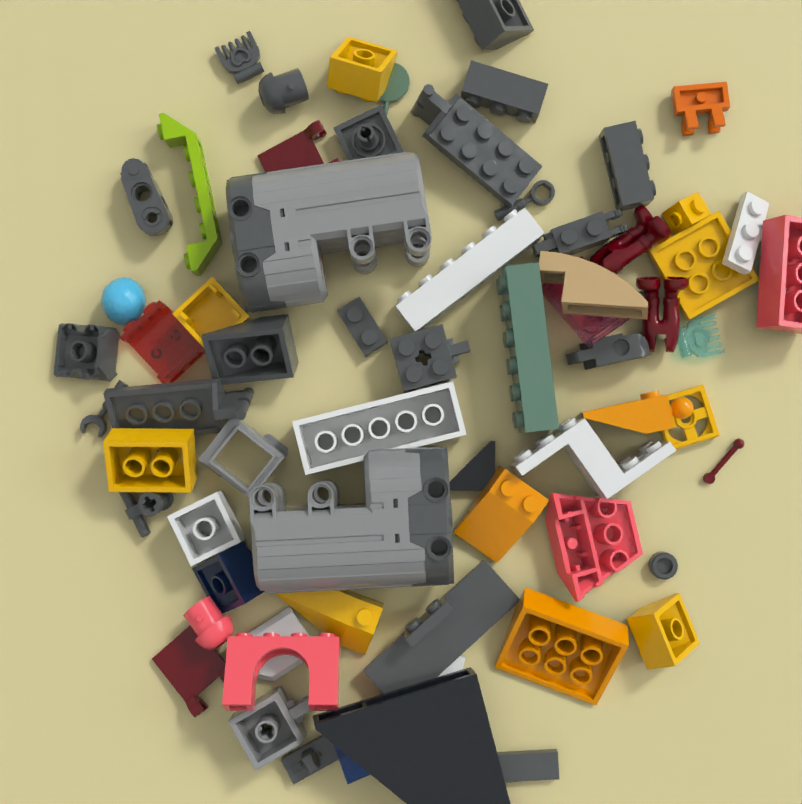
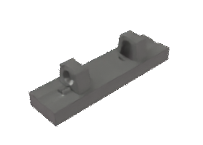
M321 735L283 756L281 762L292 783L295 784L346 756V754ZM313 751L319 760L317 763L313 759Z

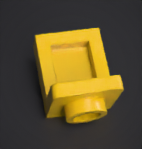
M698 192L678 201L662 213L673 235L712 215Z

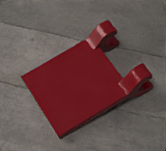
M317 120L302 132L257 156L265 172L324 164L313 140L319 139L327 133L321 122ZM336 158L329 163L339 162L340 160Z
M189 626L155 655L152 660L184 699L188 710L196 718L208 708L205 701L198 695L218 677H221L224 683L226 662L216 649L207 650L196 643L195 639L198 636L192 627Z

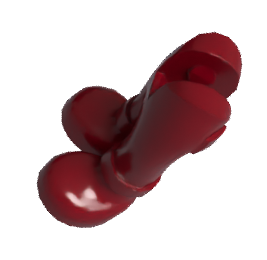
M639 205L634 210L635 227L629 228L626 233L614 238L591 256L590 262L617 274L631 261L652 250V246L668 240L671 237L670 229L659 216L653 218L645 206Z
M661 277L637 278L636 287L644 291L646 296L644 298L648 302L647 320L642 319V335L648 342L650 352H655V334H666V338H664L665 352H674L680 328V298L677 296L681 290L688 288L689 278L664 277L662 320L659 319Z

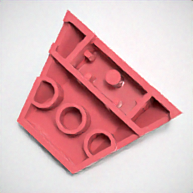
M550 493L545 523L556 571L574 600L579 602L585 597L586 593L594 587L602 585L605 579L615 572L618 573L643 554L631 501Z

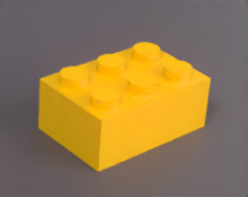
M112 428L103 441L109 492H192L198 479L194 429Z

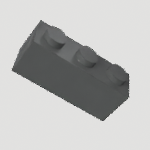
M471 60L461 91V98L473 108L481 106L490 109L496 115L503 116L508 114L514 116L516 120L522 123H536L548 84Z
M636 121L603 128L599 139L616 210L621 209V211L637 208L639 205H649L656 195V187L654 181L649 178L648 170L650 163L648 156L643 154V134L641 129H637Z

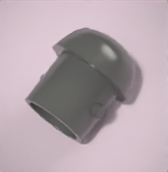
M298 68L273 76L270 72L259 82L258 91L264 107L271 113L284 114L286 113L285 108L309 100L305 81Z

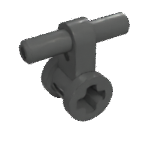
M119 492L127 508L125 512L129 520H133L141 537L151 533L142 514L154 516L170 508L173 504V494L170 492H145L139 497L138 504L131 492Z

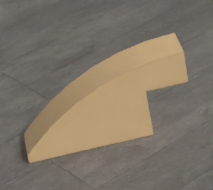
M540 251L539 268L541 283L564 284L561 300L563 314L647 320V300L629 283L613 272L579 257L557 252Z

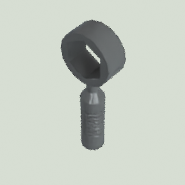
M546 180L537 181L530 190V197L516 200L510 208L504 206L494 211L496 219L500 221L516 209L517 212L522 210L530 202L538 206L548 205L555 196L554 186ZM542 185L550 190V197L544 201L535 196V189Z

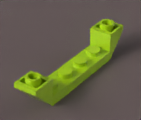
M160 113V124H157L160 139L164 140L170 148L184 145L185 158L187 162L191 161L192 171H189V179L192 187H196L198 197H194V203L197 213L202 214L203 223L199 224L202 238L207 239V241L186 245L187 253L184 254L186 268L188 270L191 269L192 273L199 276L203 274L222 245L202 143L195 132L167 114Z

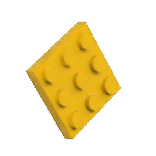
M720 211L653 247L648 252L663 281L666 276L689 278L688 288L681 290L677 296L680 298L679 309L686 321L759 281L753 268L751 272L743 275L722 264L731 230Z

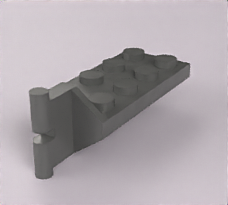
M427 84L424 86L411 109L413 116H418L429 125L422 137L505 206L510 208L542 168V165L459 95L455 94L447 102L434 91L432 85Z
M217 378L109 388L103 394L112 428L194 429V435L219 433L229 421L228 419H245L254 390L252 388H245L244 390L226 392L220 379Z

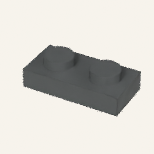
M360 296L337 310L365 357L388 343Z

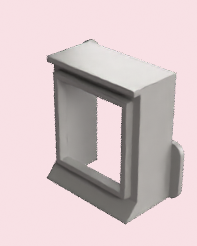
M233 418L226 423L198 460L218 476L227 480L249 499L252 490L257 486L263 485L288 454V448L272 435L266 434L263 436L244 420ZM237 430L241 431L273 456L250 486L215 459Z

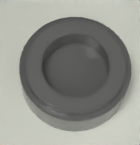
M663 551L653 554L648 564L650 572L662 580L672 578L678 569L675 557Z

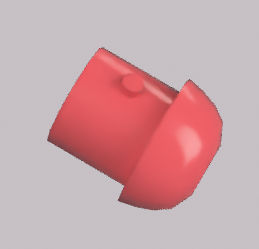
M210 596L197 602L183 615L198 636L195 642L204 649L212 650L220 647L227 642L228 636H232L234 632L230 615L224 617Z

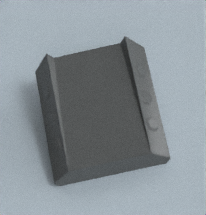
M59 324L54 375L56 377L111 381L118 375L116 373L118 343L121 336L117 329L90 324Z

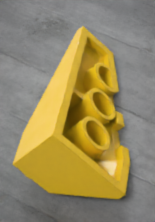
M350 590L276 594L323 633H332L335 637H339L342 647L364 655L375 632L384 604Z

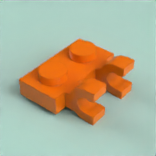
M727 82L683 85L672 88L674 116H682L683 118L681 124L682 136L693 135L694 129H698L699 125L696 114L709 113L708 134L719 133L721 131L720 127L726 125L723 112L728 111L730 108Z

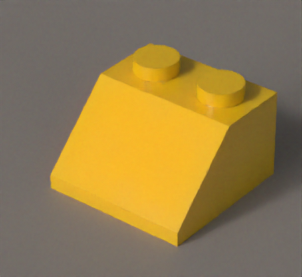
M348 36L330 56L327 88L334 89L340 94L360 97L366 102H378L386 90L398 51Z
M680 593L643 606L626 618L647 670L676 666L700 644Z

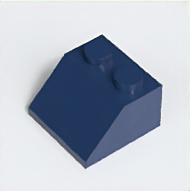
M244 541L192 568L206 596L212 598L222 614L246 604L265 592L260 591L256 586L252 553L246 547Z

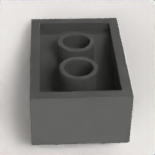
M288 314L259 317L201 336L212 379L219 378L222 385L294 378L299 361Z

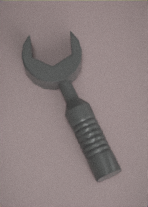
M119 380L114 388L128 387V385ZM105 401L99 415H88L82 419L80 423L81 433H86L87 425L90 423H95L100 428L98 437H102L106 433L107 423L103 417L108 410Z

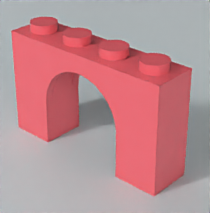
M237 633L236 636H228L222 698L223 707L226 711H254L256 681L260 669L267 661L274 657L290 655L302 660L309 669L308 705L310 711H339L340 638L335 637L332 633H320L318 637L307 636L305 633H292L291 636H280L277 633H264L263 636Z

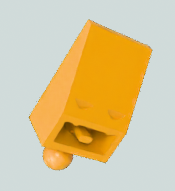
M658 390L640 394V400L584 411L581 414L586 419L648 434L675 428L672 416L678 419L688 418L693 412V404L688 398L679 397L670 405L668 395H660Z

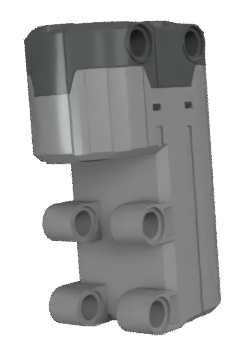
M394 153L236 176L227 180L226 201L230 224V240L239 289L246 313L323 303L328 296L323 262L324 254L350 251L355 270L360 274L366 275L372 273L377 266L375 247L404 243L407 262L414 267L425 265L429 259L432 236L419 157L415 153ZM412 255H414V256H419V257H420V256H423V257L417 259V258L412 257Z
M447 447L369 450L363 458L365 503L339 504L338 486L335 482L328 479L317 482L310 487L307 495L308 506L286 507L285 489L277 482L255 487L250 493L249 504L253 568L258 589L269 594L454 584L453 522ZM320 487L328 490L329 499L321 498L319 495ZM266 490L271 494V502L266 499Z

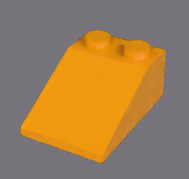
M499 466L453 533L498 563L535 522L549 500L511 472Z

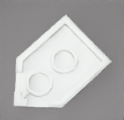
M291 606L249 632L252 636H263L264 633H277L280 636H291L292 633H305L307 636H310ZM290 655L274 657L263 665L257 678L274 682L302 664L303 661Z

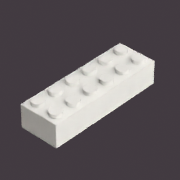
M453 381L292 421L305 475L363 461L364 456L369 450L416 448L467 435Z

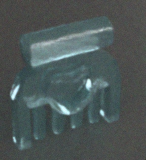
M716 314L693 319L687 324L686 330L685 326L679 328L677 343L681 358L691 356L692 353L696 357L703 358L725 353L724 348L708 352L709 349L721 347V342L706 345L708 342L720 339L719 335L712 337L709 335L717 333L719 329L703 330L702 328L715 326L717 322L700 323L716 318Z

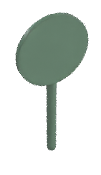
M397 63L394 64L386 90L379 99L384 101L383 108L386 115L388 114L389 102L401 99L407 93L410 85L407 71Z

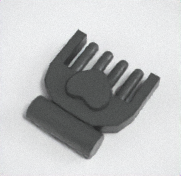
M250 31L246 32L253 46L252 48L244 35L241 36V39L246 49L242 47L237 38L235 39L236 48L232 42H228L232 52L231 56L226 46H221L227 60L224 59L218 46L214 48L223 67L229 73H234L233 76L237 84L264 72L261 63L258 62L260 59L259 48Z

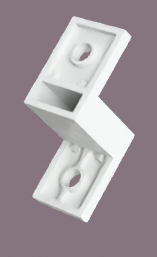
M574 417L562 422L559 425V431L554 435L547 433L535 442L537 447L531 451L530 449H524L513 457L515 462L510 467L515 474L523 476L563 448L595 495L608 499L670 456L676 449L670 441L660 442L657 440L653 442L650 440L638 449L640 451L639 454L632 458L627 456L616 463L586 419H576Z

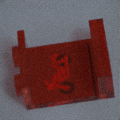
M159 300L146 306L143 310L144 315L137 321L133 320L128 323L123 329L124 333L119 338L129 343L158 374L157 378L162 383H174L205 354V349L172 314L173 311L164 302Z

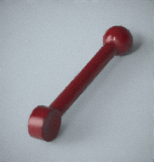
M736 439L734 446L710 473L704 474L703 481L705 483L712 484L715 481V475L738 449L744 447L742 439Z

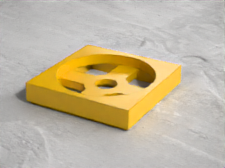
M704 384L668 395L669 400L689 395L696 398L703 405V407L693 410L688 423H683L681 419L672 416L674 426L683 428L686 437L685 441L672 438L669 435L668 429L660 431L662 440L670 441L675 449L720 436ZM707 417L705 429L697 436L694 425L697 420Z

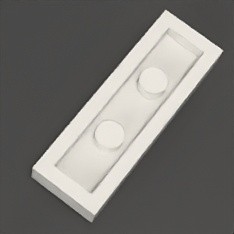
M749 192L741 195L723 257V265L743 275L751 272L762 233L763 220L766 218L770 203Z

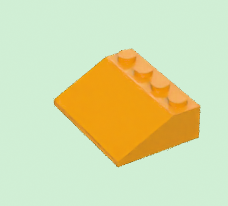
M525 587L520 601L514 610L494 668L597 705L629 646L628 625Z

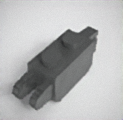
M621 209L605 214L602 211L551 229L549 233L543 235L545 241L533 245L532 250L535 258L540 256V251L573 255L602 245L610 238L627 232V225H619L610 230L607 225L608 221L616 220L623 215Z

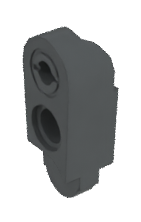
M128 159L122 165V172L120 174L136 223L147 235L160 236L172 227V214L148 165L139 159ZM145 191H150V197L146 201H140L141 194ZM152 215H157V220L151 223L149 218Z
M620 333L579 344L581 351L566 354L568 365L583 363L585 370L650 356L651 353L648 342L643 335L628 334L623 336Z

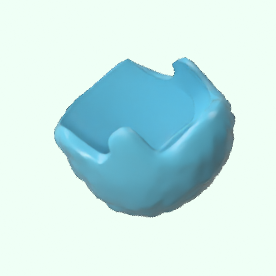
M123 277L113 280L104 288L101 302L103 311L111 321L121 325H129L140 320L145 308L146 299L145 293L138 282L131 278Z

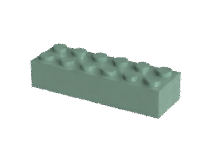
M539 262L505 266L502 273L499 274L496 284L498 295L503 296V302L500 305V318L502 322L506 321L503 343L504 348H509L510 354L509 359H506L507 374L512 375L513 384L509 386L511 402L515 401L516 412L512 413L514 428H519V433L559 429Z

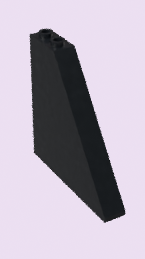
M471 667L339 707V711H326L313 715L315 729L406 804H510L478 677Z

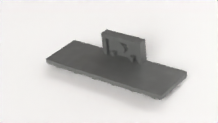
M482 560L440 600L435 599L425 609L426 612L419 619L416 617L410 621L405 627L406 631L364 668V673L383 694L437 678L510 611L520 599L485 560Z

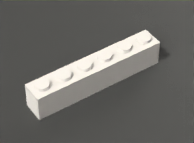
M526 208L519 212L516 209L504 217V224L498 228L495 225L482 234L483 240L476 245L474 242L468 244L461 250L462 256L455 261L450 258L439 267L441 272L434 277L429 274L418 283L420 288L413 293L407 291L397 299L399 304L396 305V311L413 332L425 328L542 238L544 231Z

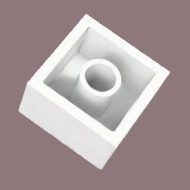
M223 490L215 492L167 516L190 566L246 539Z

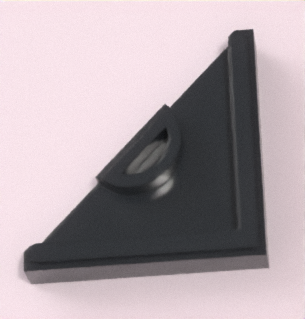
M489 441L450 481V491L484 490L495 474V441Z

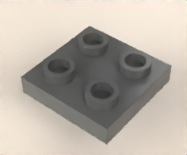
M382 104L334 127L348 160L403 152Z

